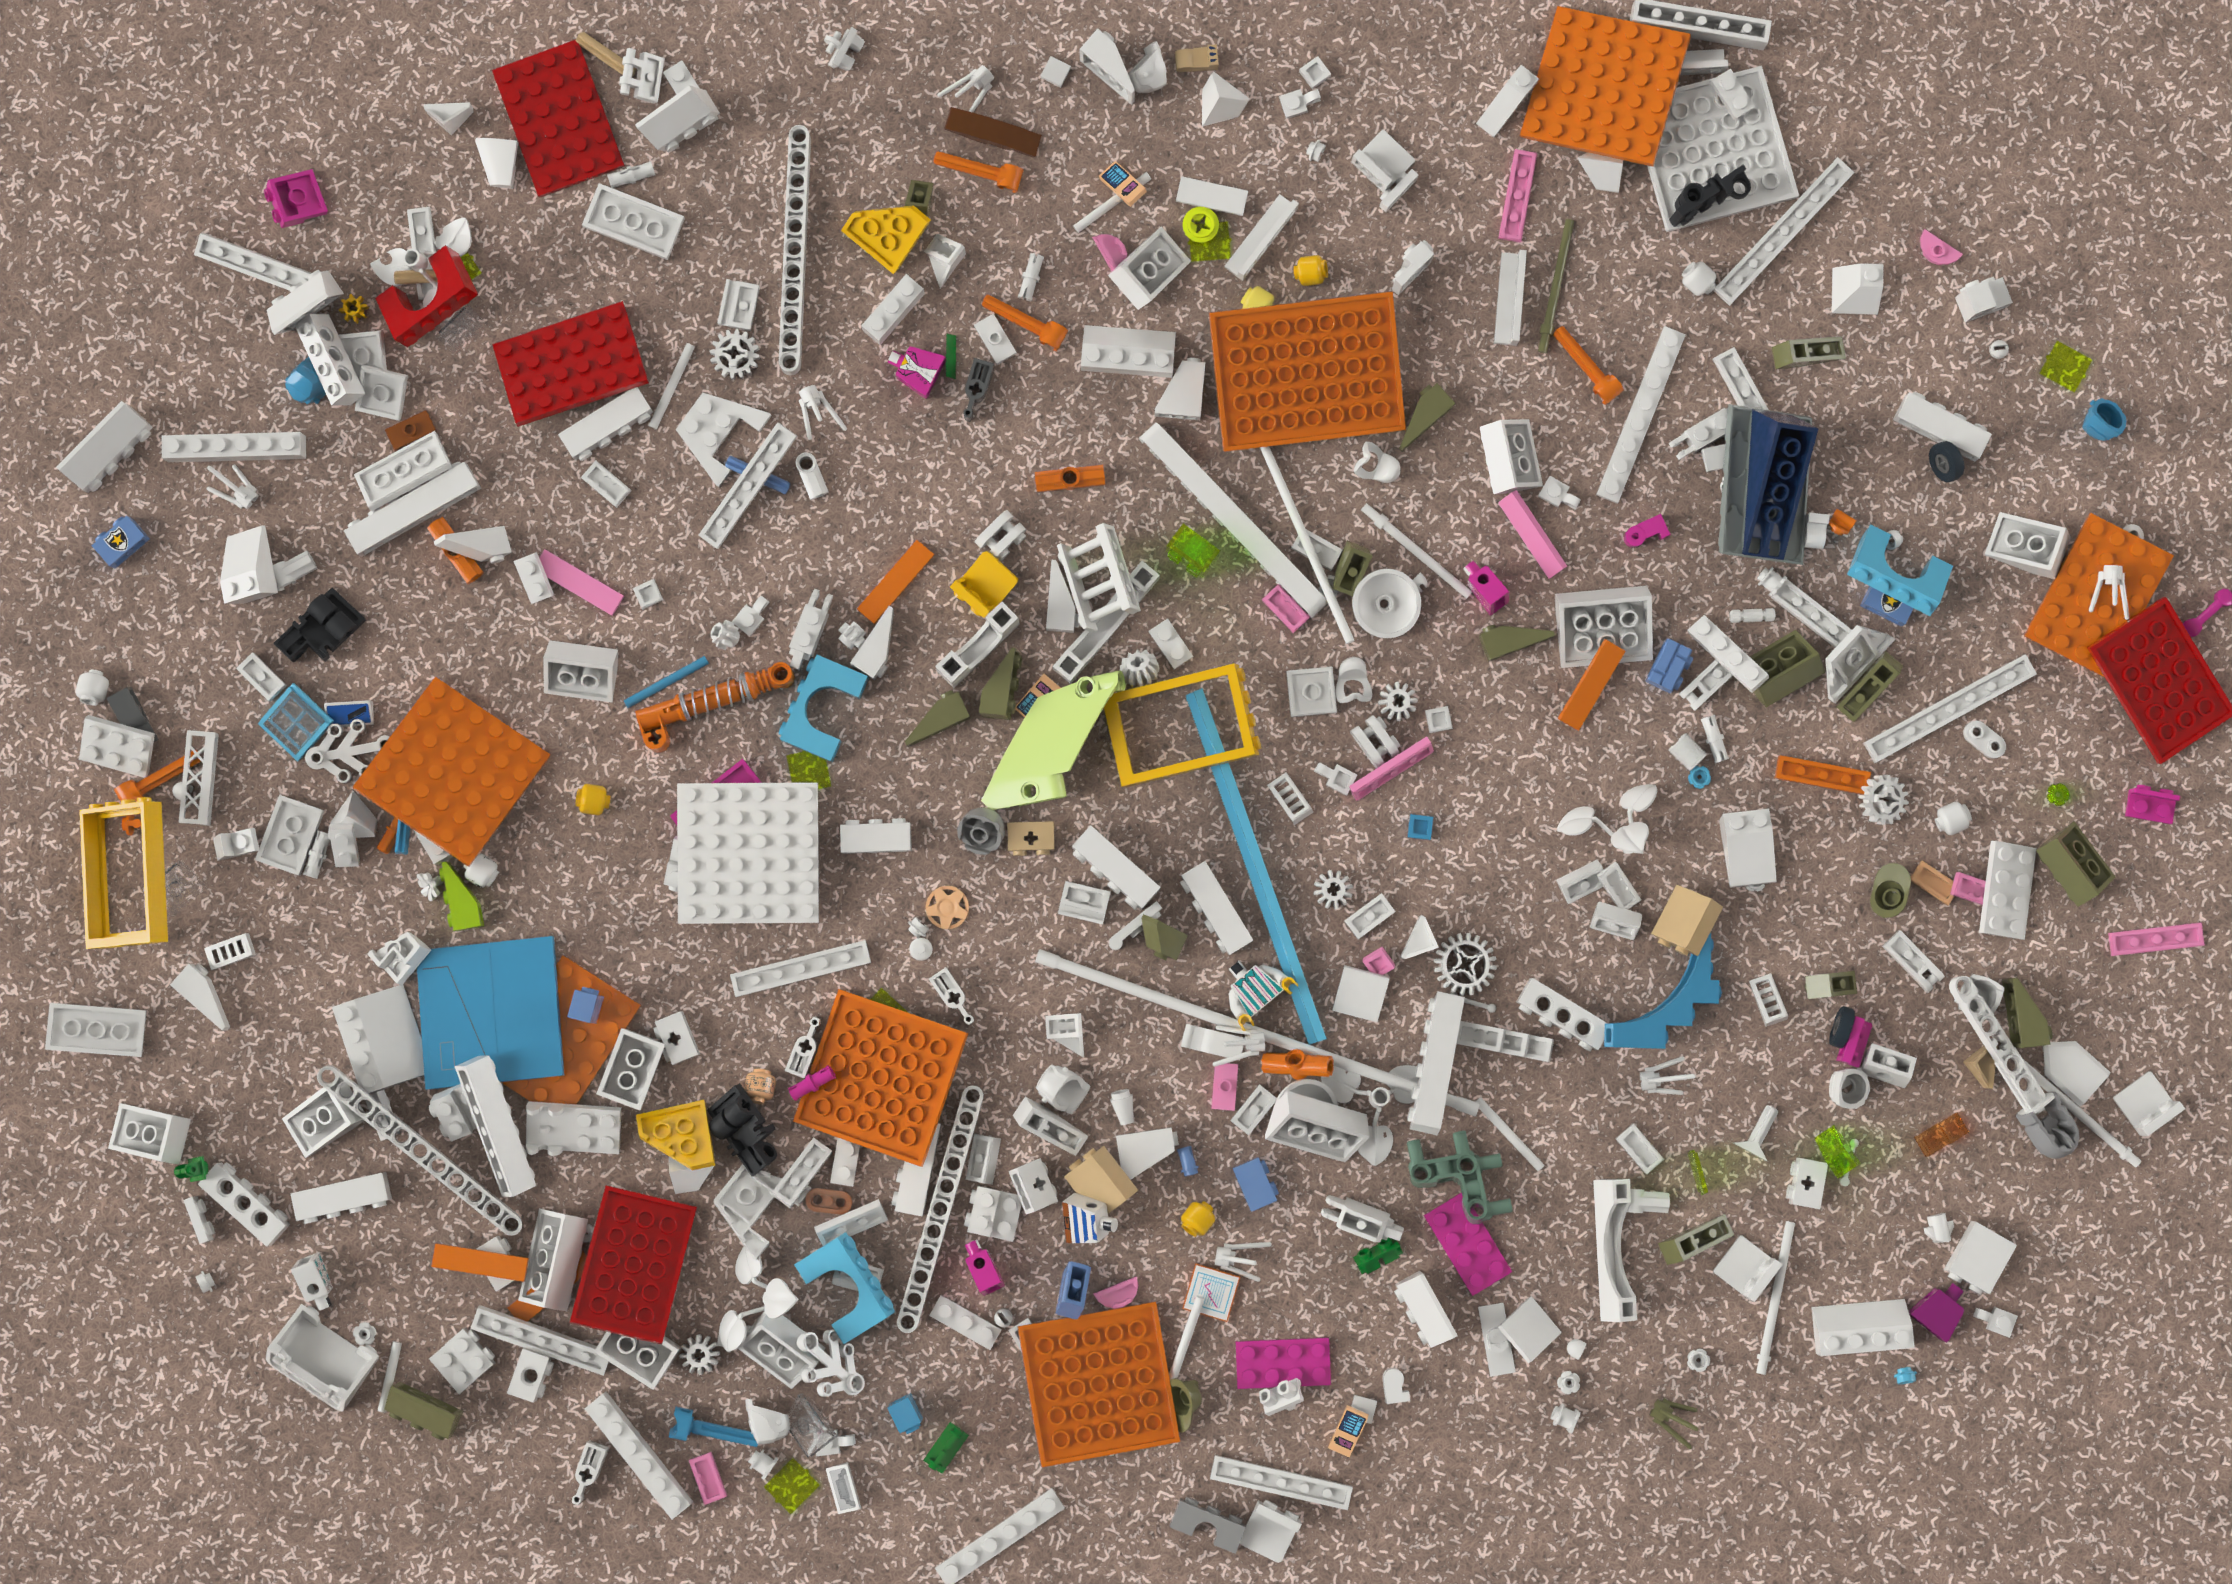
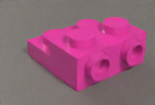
M313 169L270 179L264 189L267 202L272 201L274 210H272L273 220L275 223H280L281 228L304 223L306 219L326 215L328 212Z

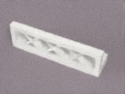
M1724 49L1687 51L1680 75L1724 73L1728 68V60L1724 59Z
M1279 194L1226 263L1225 268L1243 281L1297 211L1299 203L1294 199L1290 202Z
M1520 250L1518 254L1501 253L1494 344L1517 346L1520 340L1527 250Z
M187 730L179 823L211 826L218 733ZM193 736L205 737V746L198 752L192 746ZM203 752H204V758H202V757L200 756V754L203 753ZM198 757L203 763V769L195 775L190 770V763ZM196 780L201 786V791L193 798L187 791L188 785ZM191 804H194L199 809L198 819H185L186 808Z

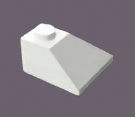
M1854 264L1832 268V313L1878 315L1883 290V264Z

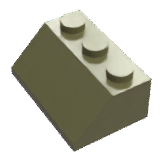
M1797 630L1792 631L1750 656L1769 675V679L1754 691L1755 696L1766 708L1825 673L1819 653Z
M2075 821L2055 834L2036 850L2040 860L2047 865L2053 873L2054 879L2062 885L2069 899L2077 907L2098 896L2116 877Z
M402 1382L391 1386L384 1410L390 1412V1417L400 1421L406 1419L411 1422L410 1426L418 1430L425 1428L432 1432L431 1435L440 1440L452 1437L464 1412Z

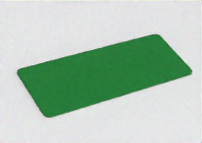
M947 333L946 377L956 379V335Z

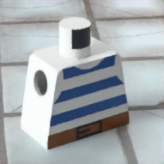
M1073 1193L1062 1202L1066 1243H1097L1106 1237L1109 1232L1117 1230L1118 1220L1108 1217L1107 1205L1104 1202L1078 1193Z

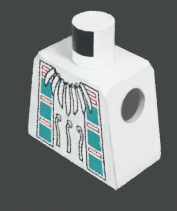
M320 1252L298 1260L291 1271L305 1301L315 1300L318 1310L330 1307L332 1303L328 1294L333 1286ZM312 1284H316L319 1289L315 1290Z

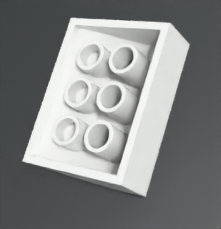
M1647 586L1555 594L1561 668L1589 666L1604 639L1626 651L1619 663L1653 660L1652 595Z
M404 985L392 987L332 1007L357 1083L368 1094L424 1075L422 1038Z

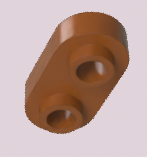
M814 1188L806 1195L807 1207L815 1212L841 1215L847 1213L853 1204L850 1194L840 1190ZM820 1195L822 1202L816 1204L813 1200L814 1196ZM839 1198H843L845 1200V1205L843 1207H839L837 1205V1200Z

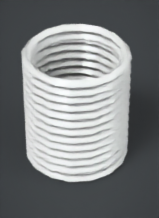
M1687 733L1682 735L1678 742L1669 748L1670 753L1676 756L1677 760L1681 761L1688 771H1691L1707 755Z

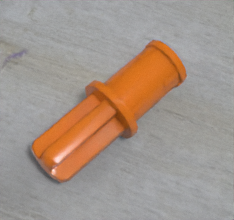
M394 817L391 824L386 826L387 830L377 845V849L385 854H389L396 843L397 818Z

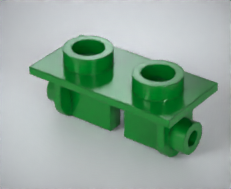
M204 1156L188 1159V1164L178 1165L174 1169V1175L177 1178H190V1182L206 1180V1175L208 1174V1164L204 1161Z
M1388 1237L1387 1240L1381 1239L1377 1245L1370 1249L1364 1248L1360 1250L1353 1259L1361 1274L1366 1273L1368 1275L1381 1268L1379 1259L1382 1258L1386 1265L1399 1259V1255L1403 1254V1251L1397 1240Z
M949 1422L923 1461L934 1471L937 1470L943 1474L969 1435Z

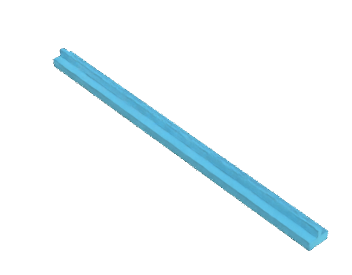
M1203 688L1187 694L1186 701L1189 704L1191 715H1193L1192 718H1194L1195 726H1197L1196 728L1198 729L1199 737H1201L1206 756L1225 752ZM1225 763L1212 766L1211 770L1216 781L1215 783H1217L1219 794H1221L1223 805H1225L1227 816L1241 851L1240 854H1242L1243 862H1245L1244 865H1246L1247 873H1249L1248 876H1250L1251 884H1253L1252 887L1270 933L1269 936H1271L1272 944H1274L1273 947H1275L1276 955H1278L1277 958H1279L1281 969H1283L1282 971L1286 976L1293 978L1299 985L1297 987L1295 984H1291L1289 990L1292 992L1291 996L1300 1018L1299 1021H1301L1302 1029H1304L1303 1032H1305L1306 1040L1309 1045L1325 1040L1324 1030L1230 765Z

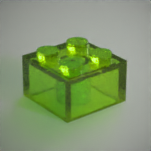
M1184 523L1166 546L1167 557L1177 565L1180 562L1184 564L1187 568L1186 571L1194 578L1198 576L1204 578L1218 559L1221 551Z

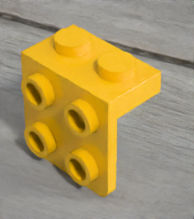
M984 551L964 576L955 580L950 588L959 600L966 601L971 606L973 613L985 618L1016 586L1018 578L989 551Z

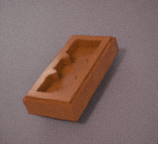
M427 410L385 429L395 451L433 431L437 432Z

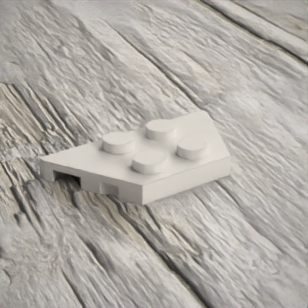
M1856 625L1826 657L1828 699L1836 704L1894 642L1895 638L1889 634Z

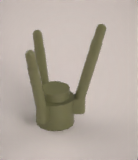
M1665 1398L1662 1401L1657 1399L1654 1403V1409H1651L1649 1416L1654 1418L1653 1422L1659 1424L1680 1443L1691 1449L1692 1446L1664 1421L1668 1422L1669 1419H1672L1694 1431H1698L1699 1428L1672 1414L1674 1409L1670 1407L1691 1412H1697V1408L1671 1402Z

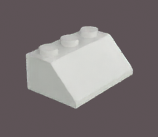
M689 85L636 123L635 126L657 150L671 152L679 147L678 143L682 140L695 136L697 134L696 130L702 126L705 127L715 121L714 117L719 115L720 112L706 90Z
M314 271L307 276L309 280L303 285L301 282L289 289L290 294L285 297L281 295L271 302L273 306L267 309L274 335L290 332L308 314H316L344 294L329 271Z
M1529 419L1499 420L1480 427L1481 440L1485 450L1486 463L1491 479L1490 483L1494 494H1507L1515 490L1522 491L1543 486Z
M549 640L543 657L544 693L613 702L618 668L617 649Z
M621 1028L597 1095L641 1111L666 1044L634 1031Z
M1421 1271L1395 1284L1397 1290L1394 1293L1400 1303H1406L1409 1309L1406 1311L1410 1322L1412 1324L1416 1322L1420 1328L1417 1334L1423 1345L1428 1343L1432 1348L1458 1336Z
M765 1311L748 1330L745 1341L738 1348L791 1389L802 1380L801 1375L804 1369L815 1368L819 1362L810 1352H804L797 1346L798 1337L806 1332L783 1315L773 1319L769 1318ZM818 1342V1346L824 1351L825 1347Z
M606 1332L594 1352L654 1390L678 1355L681 1346L665 1336L661 1345Z

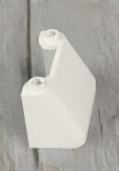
M301 1304L267 1348L266 1361L274 1369L332 1408L343 1412L378 1361L379 1355L369 1345L357 1348L321 1324L318 1317L319 1312L311 1306L306 1307Z

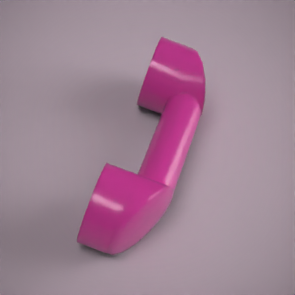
M2218 590L2214 595V602L2198 617L2184 621L2183 625L2191 638L2201 632L2202 625L2221 607L2232 605V592L2230 590Z

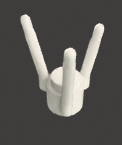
M981 65L978 69H974L967 76L939 92L937 96L942 97L970 80L969 83L955 94V97L958 98L973 85L977 89L983 88L969 112H974L987 91L992 88L990 82L994 80V76L985 66Z
M815 385L805 387L799 391L801 397L799 403L802 408L805 429L809 440L812 439L807 407L808 409L813 408L820 422L822 417L817 406L821 402L844 431L847 430L843 421L825 399L823 392L818 391Z
M235 464L232 465V468L246 487L241 485L238 488L212 466H208L207 469L235 491L234 496L236 499L212 487H207L209 492L237 505L240 509L242 507L249 509L253 504L251 501L255 502L259 496L255 493L257 489L251 485Z
M2104 565L2103 572L2098 574V582L2091 600L2089 612H2093L2103 580H2105V585H2112L2114 606L2117 605L2118 585L2120 584L2124 616L2126 620H2129L2123 566Z
M1216 1026L1217 1030L1249 1035L1245 1036V1040L1224 1042V1046L1246 1045V1050L1250 1051L1213 1063L1214 1067L1249 1056L1259 1055V1051H1265L1264 1032L1258 1033L1257 1029H1245L1246 1031H1243L1241 1028Z
M1682 1056L1653 1067H1647L1645 1072H1640L1642 1091L1647 1090L1648 1093L1683 1095L1682 1090L1657 1087L1661 1086V1082L1694 1079L1696 1075L1685 1074L1660 1077L1659 1072L1654 1073L1684 1061L1685 1058Z
M1270 1242L1233 1245L1224 1243V1247H1217L1215 1265L1221 1266L1220 1269L1229 1270L1259 1282V1277L1233 1267L1234 1262L1256 1265L1257 1262L1235 1257L1236 1252L1231 1250L1270 1247L1272 1244Z

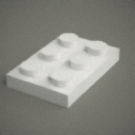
M88 715L84 719L79 760L146 778L150 770L155 733Z
M279 795L262 839L260 851H258L255 860L301 876L308 857V851L313 844L324 810Z

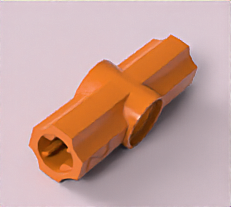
M1103 465L1077 468L1066 467L1058 470L1035 472L1037 493L1105 485ZM1066 474H1074L1077 478L1076 481L1072 484H1067L1063 479Z
M444 517L436 519L427 527L435 540L445 534L455 533ZM441 548L467 584L476 581L484 574L475 559L460 554L451 556L449 550Z
M1293 1049L1288 1053L1266 1052V1054L1263 1053L1261 1059L1263 1073L1290 1074L1296 1080L1304 1079L1307 1076L1329 1077L1332 1076L1334 1070L1332 1056L1305 1055L1299 1049Z

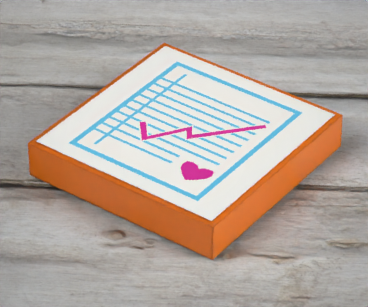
M1195 1263L1182 1309L1191 1311L1196 1296H1201L1205 1298L1200 1314L1227 1322L1240 1276Z

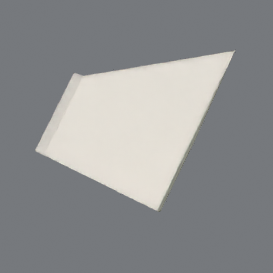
M1215 72L1210 75L1202 89V127L1239 117L1250 98Z
M470 103L424 104L427 114L450 135L473 113V107Z
M1589 152L1577 157L1596 190L1619 193L1624 160Z
M936 234L924 252L929 255L940 289L966 255L962 244Z
M352 791L330 824L353 823L356 838L375 837L377 819L357 794Z
M1419 916L1400 956L1401 959H1407L1439 948L1426 917Z
M1081 1013L1045 1016L1047 1039H1054L1084 1058Z
M669 1157V1174L675 1194L698 1191L714 1166L692 1171Z

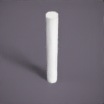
M393 1341L378 1406L379 1412L387 1413L384 1408L389 1390L395 1378L402 1346L400 1342Z

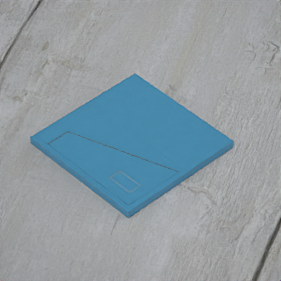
M553 936L431 949L417 967L426 1090L450 1088L461 1084L455 1066L477 1056L489 1055L490 1059L493 1060L496 1067L495 1073L500 1082L564 1076Z

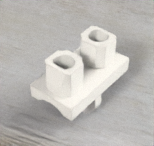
M853 27L850 30L847 29L841 41L839 39L842 34L838 31L835 32L833 37L826 35L824 41L829 44L826 52L832 54L834 48H836L828 66L832 68L839 67L846 71L851 69L855 59L846 55V51L848 48H851L858 53L865 43L856 34L858 30Z
M1298 1378L1290 1381L1284 1380L1272 1389L1266 1388L1259 1391L1260 1403L1264 1405L1265 1414L1270 1416L1284 1409L1291 1411L1295 1409L1296 1404L1303 1402L1304 1398L1300 1390L1301 1381Z

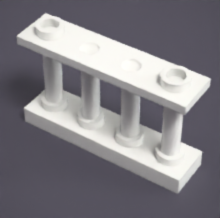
M1105 523L1095 526L1098 533L1096 538L1072 549L1070 546L1061 543L1057 545L1059 551L1058 558L1064 566L1079 614L1078 622L1084 630L1091 632L1098 631L1095 623L1096 620L1119 609L1130 614L1141 611L1115 528ZM1101 546L1104 552L1103 559L1079 570L1075 558ZM1108 567L1111 574L1110 580L1085 591L1082 578ZM1115 588L1118 596L1117 601L1092 612L1088 600Z

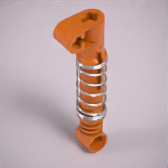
M777 662L772 667L767 668L768 671L765 669L762 670V673L757 671V675L750 672L740 673L739 682L728 677L726 682L720 683L716 681L714 686L704 685V688L698 691L693 688L689 694L681 692L675 695L673 699L636 710V718L643 741L653 752H664L670 745L667 724L680 720L686 722L692 720V716L697 718L698 714L704 712L709 715L710 710L718 708L721 711V707L729 704L733 707V703L741 700L745 703L744 696L749 701L757 699L761 691L763 693L767 692L766 689L772 691V687L774 690L788 688L795 681V673L788 664ZM781 670L787 671L788 675L784 680H777V674ZM661 727V729L655 730V733L660 737L659 743L655 744L653 742L655 736L651 732L646 733V731Z

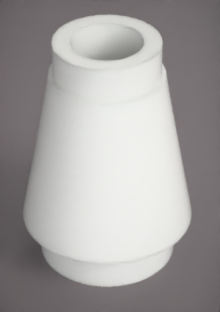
M1129 1089L1112 1092L1110 1101L1120 1121V1125L1133 1123V1094H1130Z

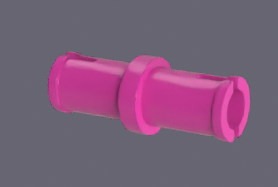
M827 1065L813 1075H806L804 1080L789 1087L788 1090L791 1097L797 1101L811 1091H818L820 1086L835 1079L836 1076L833 1069Z

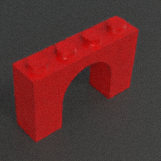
M446 245L428 258L436 274L438 288L435 297L425 308L414 311L407 294L394 285L375 298L394 340L407 348L415 344L421 337L432 331L437 325L451 317L453 313L478 295L459 253Z

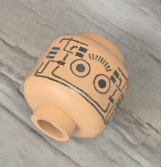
M753 1069V1072L746 1076L744 1089L754 1104L762 1105L765 1101L771 1100L774 1097L776 1078L771 1075L772 1072L769 1070Z

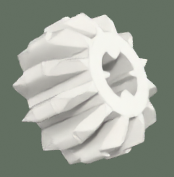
M1137 649L1134 654L1128 652V658H1122L1120 671L1124 674L1126 684H1130L1132 688L1137 685L1141 687L1144 684H1151L1152 680L1157 679V673L1160 668L1154 654H1149L1147 650L1140 653Z
M1395 682V690L1388 684L1386 685L1388 693L1380 692V696L1386 698V700H1379L1378 705H1386L1381 710V713L1383 714L1389 710L1390 713L1387 717L1389 720L1396 714V720L1401 721V713L1408 719L1410 714L1407 710L1411 712L1416 710L1410 704L1417 703L1418 699L1410 698L1415 691L1413 689L1407 693L1408 684L1406 683L1400 689L1399 682ZM1394 696L1403 698L1402 707L1393 705Z
M1332 870L1327 872L1329 879L1323 874L1319 875V878L1324 883L1315 882L1314 885L1320 887L1321 890H1316L1313 893L1314 895L1322 894L1323 897L1319 898L1317 902L1320 904L1326 899L1325 908L1327 909L1330 907L1331 902H1333L1334 909H1338V900L1345 906L1347 901L1343 896L1347 898L1352 897L1351 893L1345 892V889L1353 888L1352 884L1344 885V882L1349 877L1345 876L1340 880L1341 871H1337L1335 878H1333ZM1331 883H1334L1335 887L1337 885L1339 887L1336 896H1331L1332 893L1328 894L1327 892Z
M698 1334L696 1335V1342L690 1337L687 1339L689 1345L683 1344L681 1346L687 1352L679 1355L682 1359L687 1358V1361L682 1366L692 1365L689 1369L690 1373H693L697 1367L698 1374L702 1375L704 1368L710 1372L712 1371L710 1364H718V1360L712 1358V1356H719L720 1351H712L717 1346V1343L714 1342L709 1346L710 1336H707L702 1342V1336ZM698 1349L702 1350L701 1353L703 1351L705 1353L701 1361L697 1360L699 1357L695 1358L694 1356Z

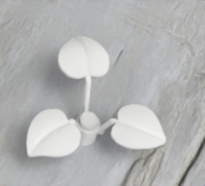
M460 218L446 225L443 228V233L440 236H436V247L441 249L446 245L459 253L460 257L467 253L472 241L468 220ZM395 248L387 252L392 257L390 264H382L380 258L370 263L376 275L391 286L403 285L395 284V271L413 269L416 272H420L435 288L426 293L423 300L424 308L436 295L438 285L425 272V269L428 266L426 256H432L437 251L422 250L419 252L413 248L407 251ZM453 313L451 317L445 319L444 321L450 320L455 315V313Z
M1652 784L1640 785L1623 794L1620 804L1622 808L1628 809L1629 825L1620 827L1615 833L1597 817H1593L1594 809L1587 806L1578 807L1568 812L1560 821L1557 831L1566 835H1580L1589 830L1593 822H1596L1611 836V843L1615 848L1623 850L1626 854H1643L1645 842L1649 835V828L1643 822L1633 823L1632 813L1633 811H1644L1653 803L1657 794V787Z
M1333 1066L1332 1076H1321V1082L1332 1090L1337 1102L1348 1103L1355 1093L1369 1096V1103L1376 1108L1372 1126H1368L1370 1137L1357 1150L1371 1165L1376 1166L1385 1160L1393 1145L1391 1130L1384 1125L1377 1127L1381 1108L1389 1102L1390 1094L1392 1093L1400 1103L1410 1104L1415 1102V1099H1411L1412 1093L1387 1085L1391 1088L1390 1090L1383 1087H1378L1372 1092L1369 1090H1357L1356 1088L1361 1083L1360 1075L1350 1071L1346 1074L1347 1070ZM1398 1066L1389 1072L1402 1078L1419 1082V1077H1415L1417 1066Z
M745 1246L742 1248L736 1261V1276L742 1284H749L752 1281L754 1284L766 1289V1292L763 1294L765 1306L741 1312L739 1315L736 1311L730 1310L724 1315L720 1324V1338L723 1347L728 1353L738 1349L746 1339L747 1327L745 1321L742 1320L744 1316L765 1311L769 1318H779L788 1312L799 1300L782 1279L775 1278L768 1285L758 1281L756 1277L762 1272L761 1257L754 1260Z

